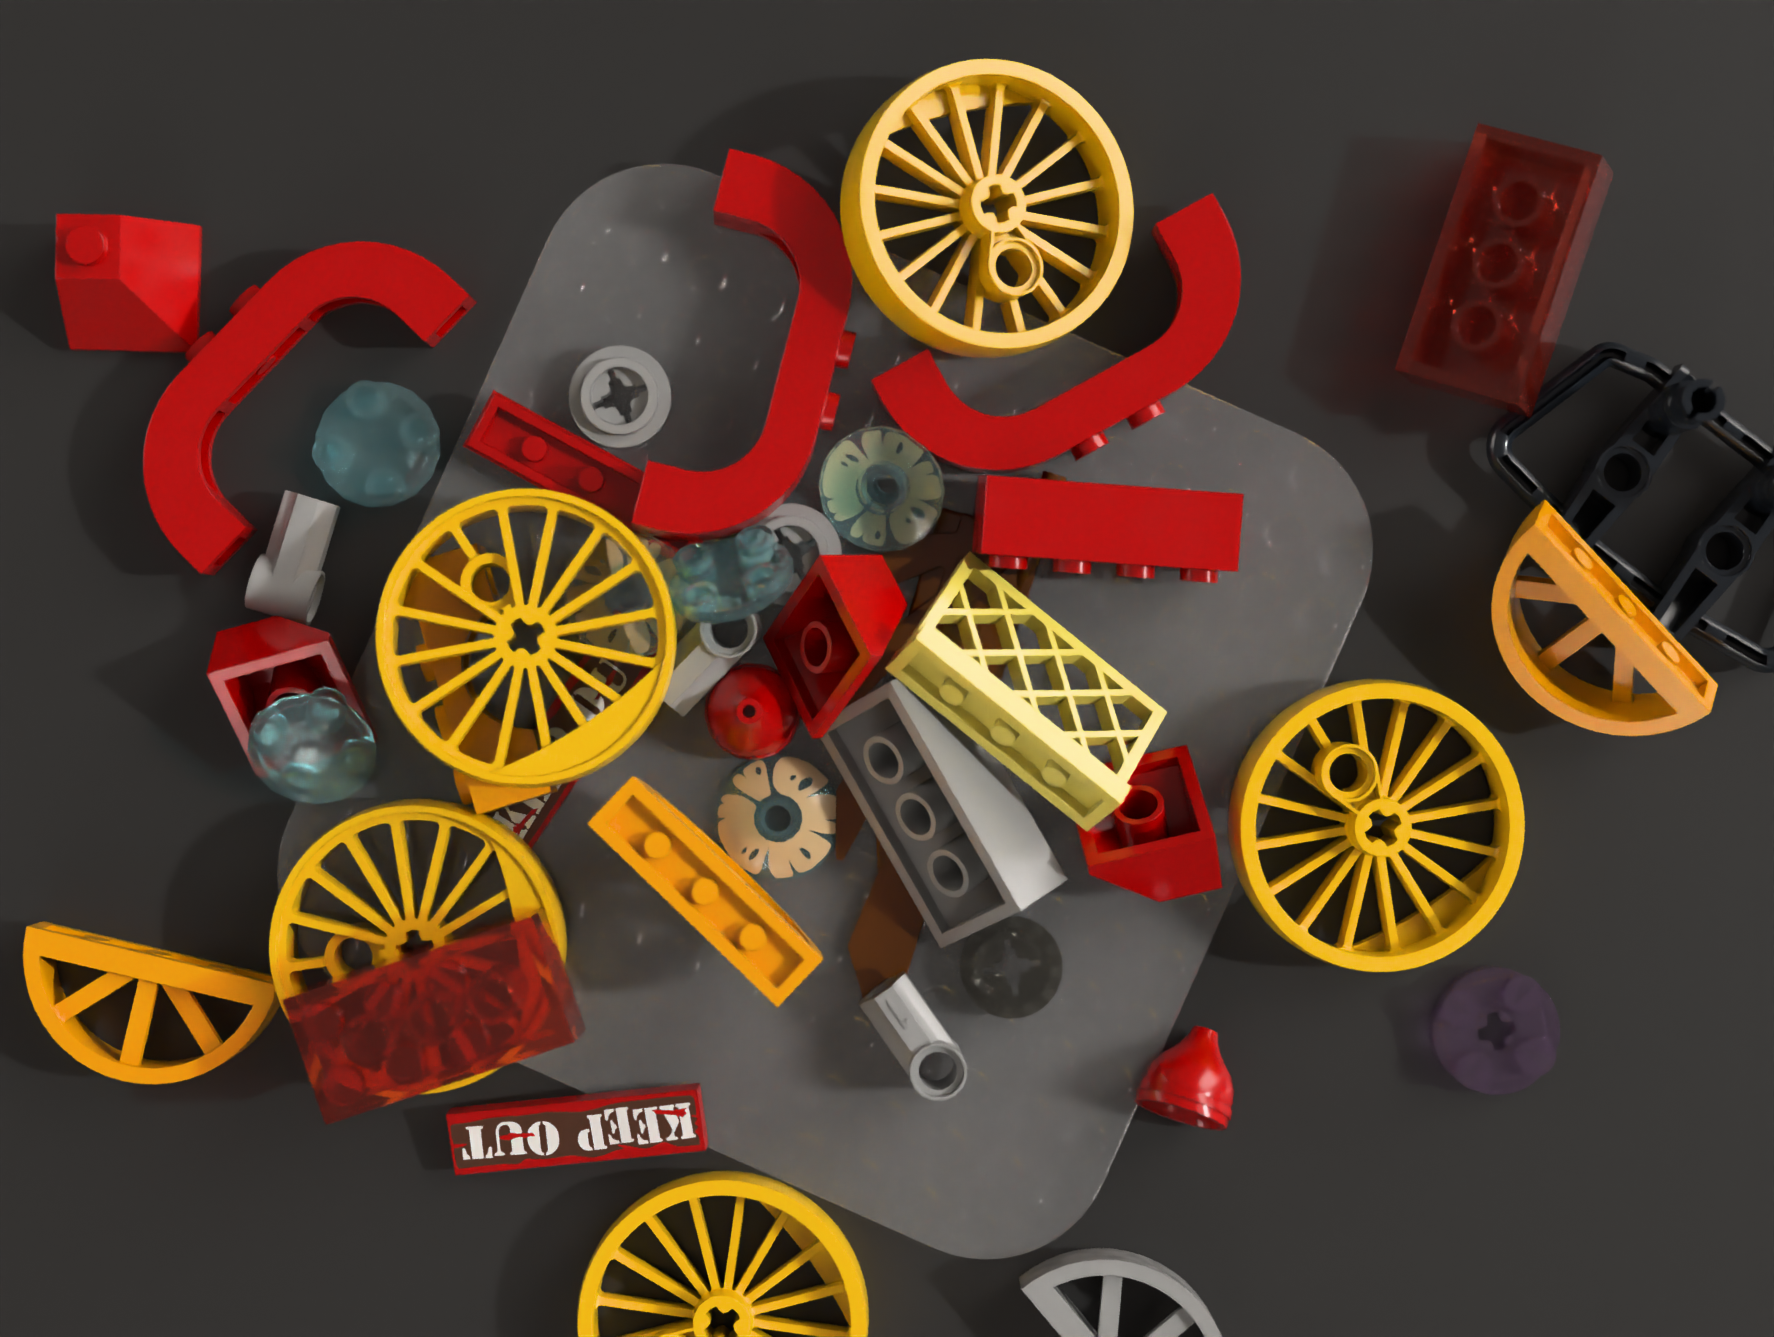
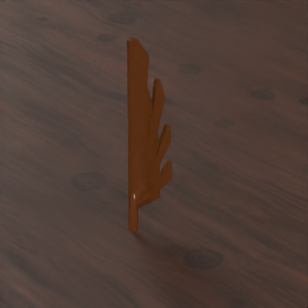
M1042 471L1040 479L1067 480L1066 477L1047 471ZM943 508L939 511L940 514L932 534H925L917 541L907 545L898 542L894 535L889 536L883 557L897 584L919 576L908 617L898 623L882 657L847 703V706L866 696L888 673L885 667L895 652L907 642L960 560L969 552L973 553L975 516ZM973 553L988 566L989 554ZM1028 557L1027 570L990 568L1025 597L1029 598L1041 558ZM967 579L963 585L970 608L991 609L986 593ZM957 624L936 625L935 628L964 650ZM975 624L983 650L1002 649L995 624ZM1013 624L1017 635L1020 624ZM987 665L989 672L1002 682L1007 665ZM844 779L836 789V859L838 861L845 859L866 820L864 813ZM877 836L878 874L848 943V951L863 998L887 978L895 976L903 970L908 975L925 922Z

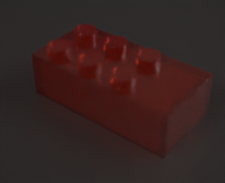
M1481 123L1477 124L1395 367L1397 372L1414 384L1527 417L1532 416L1614 174L1603 155Z
M544 907L300 988L282 1000L325 1125L574 1043L586 1030Z

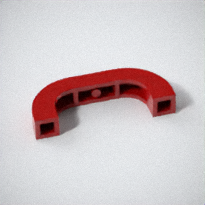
M730 148L713 209L714 224L759 236L780 249L795 271L799 285V295L766 423L759 440L750 452L728 467L706 472L690 471L650 460L647 461L631 522L633 530L675 541H706L727 537L757 524L784 503L805 474L816 446L819 430L832 432L841 394L830 392L831 383L836 367L848 370L857 332L845 330L851 303L852 267L845 247L842 228L828 204L810 184L788 168L769 159Z
M1213 192L1156 223L1150 232L1170 267L1175 280L1177 294L1172 322L1165 334L1156 342L1031 411L1020 415L1003 417L981 413L963 403L952 392L929 350L926 349L871 380V386L891 421L900 432L910 436L916 443L925 448L927 455L944 464L975 473L1005 474L1041 466L1069 451L1074 460L1078 461L1109 443L1104 434L1105 431L1125 420L1128 422L1131 430H1134L1165 413L1166 411L1160 401L1182 389L1214 358L1231 329L1239 303L1241 265L1238 247L1230 224Z
M366 241L343 242L313 250L283 267L261 289L257 285L249 287L232 304L229 312L234 317L217 334L213 331L205 333L187 351L185 359L189 361L188 365L175 377L161 396L151 416L146 432L143 450L144 484L152 512L170 543L201 574L214 576L258 531L230 504L220 491L212 470L213 442L219 427L226 417L323 317L336 309L349 305L370 304L380 306L394 312L424 342L434 348L477 302L449 275L426 258L394 245Z

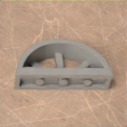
M1112 1248L1080 1249L1049 1258L1019 1277L1021 1290L1061 1337H1118L1123 1277L1157 1288L1181 1305L1144 1337H1178L1194 1323L1198 1325L1204 1337H1222L1207 1306L1189 1284L1169 1268L1140 1254ZM1102 1276L1098 1332L1058 1285L1083 1277Z

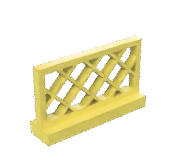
M971 552L960 560L907 642L895 652L885 667L890 674L1087 832L1122 804L1131 788L1127 782L1167 713L1166 710ZM967 579L986 593L991 609L970 608L963 585ZM957 624L964 650L935 628L936 625ZM975 624H995L1002 649L983 650ZM1013 624H1024L1036 634L1040 649H1021ZM1025 664H1045L1052 690H1033ZM1063 664H1073L1080 669L1086 676L1090 690H1071ZM987 665H1007L1015 691L1011 690L990 673ZM1094 704L1102 731H1083L1076 705ZM1113 704H1123L1142 720L1138 730H1120ZM1038 705H1057L1065 732L1039 712ZM1107 745L1114 771H1111L1090 754L1088 746Z

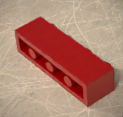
M978 475L972 552L989 554L988 567L1027 570L1028 557L1053 559L1052 571L1091 574L1092 562L1117 563L1116 576L1154 579L1155 566L1180 568L1179 580L1218 583L1219 570L1238 572L1244 494Z

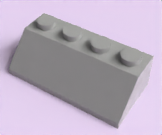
M897 678L845 707L823 738H821L940 948L1024 910L1068 880L1002 763Z

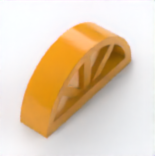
M1544 499L1525 518L1515 533L1493 588L1491 608L1494 636L1501 656L1516 681L1537 703L1556 716L1579 727L1610 735L1649 736L1666 733L1685 727L1711 713L1718 684L1685 648L1676 641L1658 619L1549 502ZM1529 554L1551 578L1519 575L1521 563L1526 555ZM1520 598L1576 604L1587 617L1542 649L1525 621ZM1603 633L1616 647L1612 691L1582 681L1560 667L1559 664ZM1635 668L1653 686L1657 693H1633Z
M632 776L587 823L777 1008L823 960V955L801 927L729 854L671 802L641 779Z
M44 921L26 926L23 944L24 976L30 999L38 1017L51 1037L69 1055L91 1070L113 1079L136 1084L157 1085L175 1083L202 1075L246 1049L269 1025L280 1006L271 974ZM56 960L107 971V973L66 998L60 983ZM137 978L138 984L123 1048L120 1051L91 1032L77 1014ZM160 984L204 1054L172 1061L143 1058ZM193 992L244 1003L253 1007L235 1033L223 1042Z

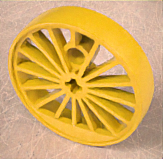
M974 59L953 63L925 73L894 93L877 109L859 134L849 155L841 186L840 217L844 243L852 267L868 296L890 321L911 337L937 350L964 357L998 358L1023 354L1050 344L1073 331L1100 307L1114 288L1125 265L1133 233L1134 205L1129 173L1120 148L1103 119L1079 93L1058 78L1026 64L1001 59ZM1030 105L1031 109L996 173L1003 107ZM986 109L981 159L979 161L966 112ZM1045 113L1065 132L1067 140L1014 181L1010 177ZM948 116L960 162L930 121ZM911 127L947 177L888 140V136ZM1073 148L1078 150L1091 180L1024 195L1022 191L1024 186ZM880 156L942 196L875 184ZM1093 192L1097 201L1098 225L1026 212V207ZM875 200L950 214L879 231ZM981 202L984 205L994 204L997 215L995 216L994 213L984 214ZM951 225L954 226L953 230L897 272L883 242ZM1025 227L1094 239L1096 241V249L1090 269ZM961 237L928 302L925 303L910 289L904 280ZM971 252L964 325H961L938 312ZM999 255L1005 256L1017 272L1018 281L1015 287L1008 286L999 279L995 267ZM1042 260L1080 284V290L1066 308L1042 277ZM1031 292L1049 316V322L1040 328L1027 331L1017 298ZM984 297L990 301L1002 303L1000 307L1007 333L980 330Z
M526 488L496 491L462 502L435 518L414 537L397 560L384 587L377 613L375 646L378 669L389 702L404 727L425 750L452 769L486 783L514 788H540L564 784L592 774L614 761L639 739L656 716L668 691L676 658L677 632L674 608L665 579L650 552L627 526L610 513L586 500L557 491ZM508 513H547L528 604H526L523 583L519 574ZM558 515L576 520L593 528V532L544 603L538 608ZM498 516L506 557L495 553L478 555L462 530L482 520ZM452 536H454L470 560L463 569L460 580L461 587L425 563ZM606 536L631 560L630 564L549 615L602 537ZM488 567L501 568L508 573L510 578V587L507 594L495 602L480 600L476 597L473 589L477 574ZM420 571L472 606L496 625L403 607L408 591ZM636 573L641 574L654 604L650 609L556 626ZM401 617L494 636L491 639L399 656L398 633ZM652 619L658 625L657 655L654 658L559 639L562 636ZM521 623H525L531 630L542 626L545 631L537 638L541 649L533 655H530L524 648L513 652L510 647L518 639L514 628ZM496 649L487 657L416 703H413L404 682L401 667ZM563 650L650 668L652 671L626 694L621 696L556 651ZM503 660L449 740L444 741L421 716L422 712ZM553 661L612 701L613 704L587 721L549 662ZM514 667L495 761L488 764L461 753L458 746ZM538 668H541L579 726L552 744ZM527 670L542 749L509 765H505L524 672Z
M1361 679L1334 684L1299 699L1279 713L1261 731L1246 753L1233 784L1228 811V838L1233 864L1247 897L1263 920L1279 936L1304 953L1337 967L1364 972H1393L1420 967L1451 954L1476 936L1499 910L1512 887L1521 861L1525 834L1524 807L1519 783L1506 753L1493 734L1473 714L1450 698L1419 685L1387 679ZM1370 699H1393L1394 703L1378 767L1374 756L1368 749L1361 702ZM1413 703L1436 714L1437 721L1390 786L1408 706ZM1347 705L1353 744L1343 741L1331 743L1317 718L1333 709ZM1305 726L1320 748L1313 759L1311 773L1281 752L1289 741ZM1453 727L1471 747V753L1402 797L1448 730ZM1349 753L1355 758L1358 775L1352 785L1344 789H1337L1330 779V767L1338 756ZM1275 760L1337 804L1343 811L1340 812L1262 794L1264 782ZM1481 764L1491 792L1489 798L1407 812L1410 808ZM1258 803L1340 822L1331 826L1256 838ZM1494 810L1493 840L1489 846L1412 828V823ZM1372 812L1388 818L1380 825L1381 831L1384 834L1380 839L1365 834L1372 826L1371 819L1369 818ZM1341 836L1267 883L1257 850ZM1410 838L1487 855V857L1459 881L1408 844ZM1344 851L1300 915L1293 921L1280 906L1274 895ZM1402 851L1450 886V888L1428 903L1398 852ZM1386 859L1417 908V911L1395 923ZM1356 862L1337 943L1332 945L1314 938L1308 933V928ZM1372 863L1382 931L1353 944Z
M403 799L378 804L344 819L322 834L303 853L287 877L275 905L269 937V959L275 991L288 1021L301 1040L323 1062L342 1075L371 1088L400 1094H431L457 1089L477 1082L509 1063L528 1045L549 1016L561 988L567 954V933L562 904L551 876L536 853L521 837L497 819L487 814L476 815L475 809L469 806L437 799ZM405 820L437 822L440 826L420 911H418L404 824ZM384 823H388L391 826L404 911L358 837L360 831ZM452 826L484 840L485 847L434 915L432 910ZM342 843L346 844L390 918L321 868L326 859ZM496 851L507 888L451 922L446 923L444 921L445 917L491 854ZM312 880L371 923L356 922L350 924L302 912V905ZM506 899H510L515 927L452 936L453 931ZM298 925L335 934L326 946L325 955L299 959ZM416 930L419 931L421 940H432L434 948L424 956V960H421L418 950H408L406 942L416 934ZM346 939L362 940L369 945L373 955L372 964L369 969L355 970L345 963L342 957V946ZM517 939L520 966L452 948ZM452 963L522 980V1015ZM326 966L331 976L345 985L315 1003L306 986L302 970ZM392 969L393 972L346 1037L341 1036L320 1011ZM444 976L512 1025L515 1032L498 1046L489 1050ZM401 977H403L385 1058L381 1060L357 1048L353 1043ZM415 981L430 1068L396 1064ZM430 983L476 1058L454 1065L443 1066Z
M709 1171L688 1175L665 1183L635 1201L613 1222L599 1242L586 1269L578 1300V1337H600L598 1325V1306L600 1305L688 1318L617 1337H772L758 1328L817 1337H868L869 1307L864 1277L856 1255L840 1228L816 1203L796 1189L772 1178L748 1172ZM736 1196L724 1283H721L700 1197ZM746 1198L759 1201L775 1217V1221L737 1285H734ZM689 1200L710 1286L657 1217L656 1213L672 1205ZM646 1222L698 1292L625 1250L620 1245L639 1225ZM783 1227L802 1251L751 1289L745 1291ZM617 1260L689 1304L602 1291L601 1284L609 1261ZM808 1260H810L825 1284L755 1301ZM833 1295L849 1326L762 1315L761 1313ZM717 1307L722 1313L729 1312L731 1309L735 1310L737 1314L733 1325L734 1330L730 1331L724 1325H720L715 1329L709 1325L713 1316L712 1308Z

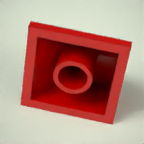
M56 213L55 281L69 348L77 351L187 353L190 347L200 338L202 227L194 224L126 215Z
M819 555L763 636V640L789 689L790 695L812 739L823 738L880 660L908 605L883 555Z
M277 615L216 633L206 674L256 775L377 742V734L330 633Z
M1187 745L1143 754L1127 782L1131 788L1122 804L1088 832L1075 823L1088 872L1091 876L1158 902L1223 888L1216 835ZM1112 762L1103 763L1111 771H1114Z

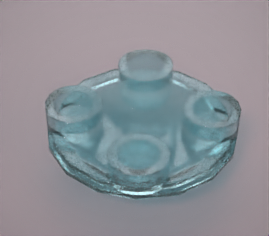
M360 380L352 384L347 391L341 393L324 411L316 432V441L312 448V458L316 466L321 469L326 482L344 499L366 507L394 506L415 496L432 478L440 457V429L430 407L412 390L390 382Z
M764 525L749 526L740 531L734 538L722 539L709 546L701 543L689 544L677 551L673 557L676 573L670 581L669 593L676 613L692 622L719 624L741 620L765 609L783 594L793 579L794 561L786 547L775 542L770 528Z
M323 687L316 689L311 694L305 693L281 698L257 713L251 723L247 753L255 773L271 790L293 801L319 805L343 800L364 786L375 768L377 745L370 726L354 708L347 705L345 696L334 688Z

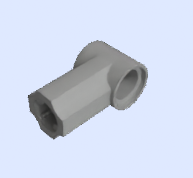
M285 490L266 554L262 553L258 557L248 581L245 594L246 608L271 616L277 615L307 626L310 625L323 593L325 573L321 570L341 508L340 506Z
M738 599L717 602L707 609L697 624L677 643L674 670L663 701L682 717H685L759 641L762 623L760 615L752 605ZM725 610L737 611L747 621L748 634L741 645L734 647L725 645L715 635V620Z
M904 970L874 987L858 1002L863 1012L910 1077L914 1089L922 1097L932 1101H945L954 1097L963 1088L967 1079V1065L958 1044L946 1032ZM933 1052H943L953 1058L951 1072L940 1080H929L919 1073L921 1061Z

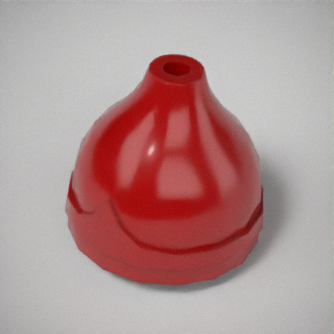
M748 662L732 667L706 696L704 717L710 736L722 750L738 759L758 761L778 754L791 743L800 726L801 716L779 671L767 664Z
M1193 1026L1185 1038L1172 1048L1159 1054L1149 1064L1143 1079L1138 1084L1134 1101L1150 1112L1183 1124L1208 1130H1226L1232 1116L1231 1107L1234 1089L1231 1075L1220 1053L1218 1033L1206 1027Z

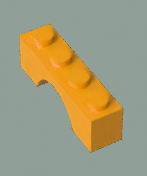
M477 543L471 544L478 555L487 553L485 547ZM462 548L429 557L425 563L461 587V575L470 560ZM491 567L483 569L474 580L473 589L476 597L485 602L500 600ZM420 571L416 575L403 607L485 624L489 621L488 618L476 611L472 606ZM419 621L425 643L416 645V652L475 642L479 633ZM471 654L419 664L426 681L436 680L439 688L470 668ZM472 680L443 698V705L435 707L437 724L444 741L450 739L478 698ZM485 707L458 746L459 751L476 760L488 764L493 763L503 721L494 716ZM513 726L505 765H509L542 749L538 730ZM453 769L461 801L464 806L473 803L476 815L486 814L558 792L556 785L540 788H514L494 785L474 779Z

